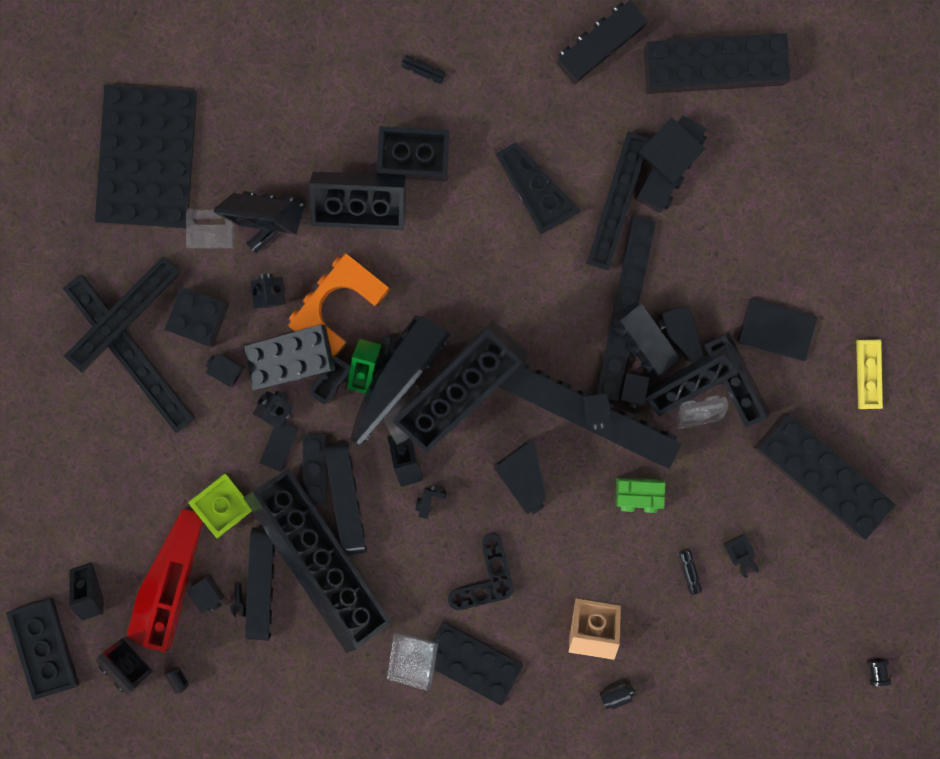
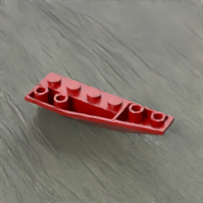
M185 508L181 510L138 590L127 637L142 647L166 652L173 645L203 526V521L193 510Z

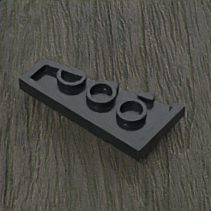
M516 142L496 153L497 159L540 235L581 212Z

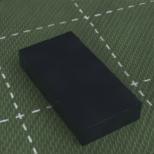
M282 423L279 430L274 427L259 463L281 472L299 429Z

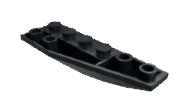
M414 316L387 352L367 388L350 439L360 445L368 440L372 430L383 420L385 415L424 370L432 366L434 363L433 358L437 352L442 351L448 344L447 339L451 335L449 332L423 316Z

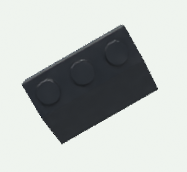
M243 191V194L232 193L215 207L214 213L237 226L297 235L304 208L296 204V200L290 197L283 196L282 199H276L275 196L263 194L260 197L255 193Z

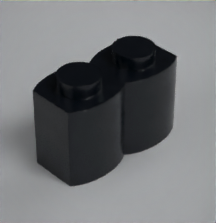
M333 357L335 371L324 373L322 377L315 381L311 388L310 396L322 404L330 403L337 396L340 384L344 383L349 377L351 365L340 357Z

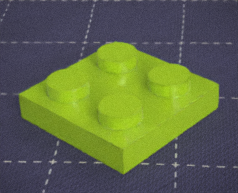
M226 474L188 502L217 539L252 512L244 500V496Z

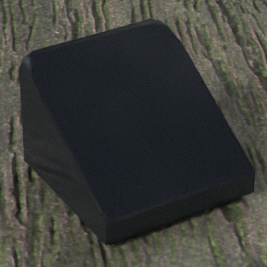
M178 666L164 674L176 694L182 693L189 686L187 679Z

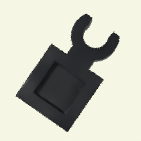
M745 534L723 543L733 565L740 563L739 570L743 577L748 578L746 568L752 566L754 572H759L758 566L750 560V558L756 555Z

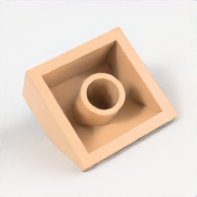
M576 598L570 631L569 652L614 660L620 645L621 606Z

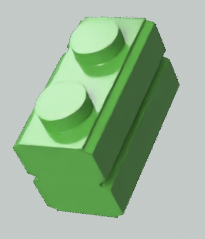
M616 478L615 505L621 507V511L634 512L635 508H644V512L658 513V509H664V480Z

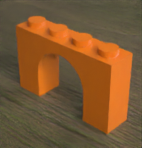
M346 253L343 257L339 255L333 262L332 266L334 268L329 275L325 273L317 284L320 286L317 290L309 292L303 300L305 305L301 310L296 309L289 318L291 322L288 326L296 332L318 325H326L322 317V304L327 295L336 289L349 288L355 290L375 307L379 305L391 289ZM326 325L332 357H337L347 345V342Z

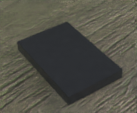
M749 299L737 343L796 360L806 361L818 317Z

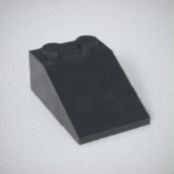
M123 638L102 652L96 660L101 672L109 675L113 679L116 688L121 692H125L126 695L153 672Z

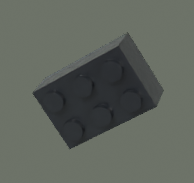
M379 126L377 174L406 176V179L447 181L450 131Z

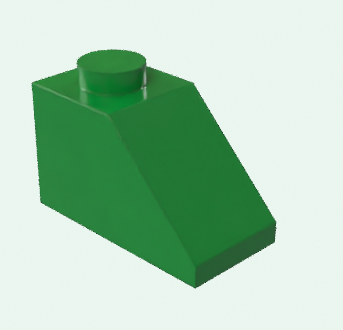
M359 339L352 356L347 389L366 393L377 368L381 344Z

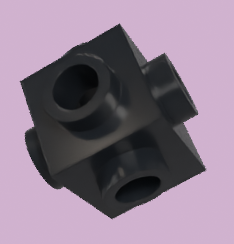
M269 273L261 274L259 279L250 281V293L254 309L286 305L283 277H273V274Z
M266 391L258 399L257 407L252 414L279 430L282 423L289 418L293 405L286 402L288 397L279 391H276L275 394Z

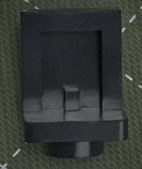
M430 485L429 489L424 488L422 498L418 497L415 511H419L418 517L428 519L432 496L446 499L447 492H443V487Z

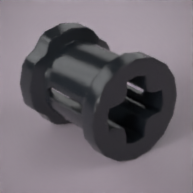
M876 658L867 660V665L870 666L871 671L870 685L886 686L891 684L887 671L888 659Z

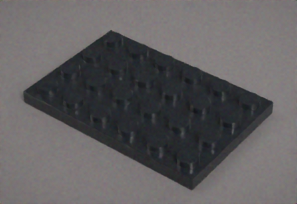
M104 84L95 222L188 229L197 104L196 91Z

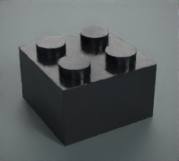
M180 287L165 330L200 344L214 347L230 304L188 288Z

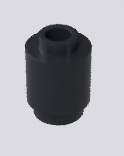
M624 679L604 687V690L599 692L605 708H612L613 710L633 702L632 696L636 695L631 683H626Z

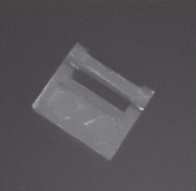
M187 207L186 248L234 249V223L225 219V225H195L196 219L225 218L214 213V210H195V207Z

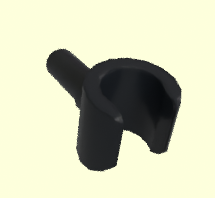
M235 584V603L232 604L230 612L236 618V611L241 608V615L245 617L246 608L242 605L241 584Z

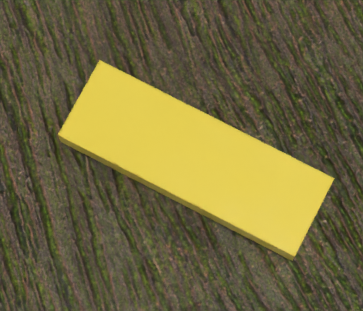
M856 340L858 409H883L881 340Z

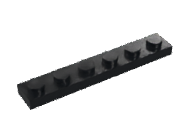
M629 131L626 134L586 263L587 265L606 271L610 269L644 159L639 154V151L649 142L650 138Z
M162 257L63 357L83 373L181 274L180 271Z

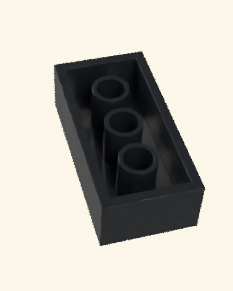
M335 172L312 173L309 182L311 226L404 230L406 220V176Z

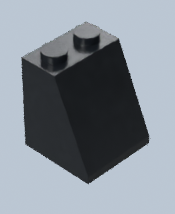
M529 439L493 466L526 514L530 512L536 514L545 507L543 503L546 501L536 447L534 442Z

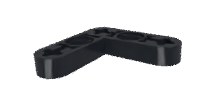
M489 533L482 540V549L490 580L452 590L448 596V603L452 609L464 610L505 600L512 595L513 584L502 540L497 534ZM489 538L498 541L499 544L495 545L496 553L501 551L502 556L496 555L488 559L487 555H492L491 548L485 546L489 542ZM494 560H500L503 562L504 568L500 572H494L491 569V563ZM507 574V578H503L505 586H509V589L506 590V594H502L501 591L496 590V588L500 587L499 580L494 581L493 577H501ZM477 588H484L487 591V597L483 600H478L474 596V591ZM471 590L470 595L473 603H468L469 598L462 600V605L452 602L455 594L459 593L460 597L467 596L466 591Z

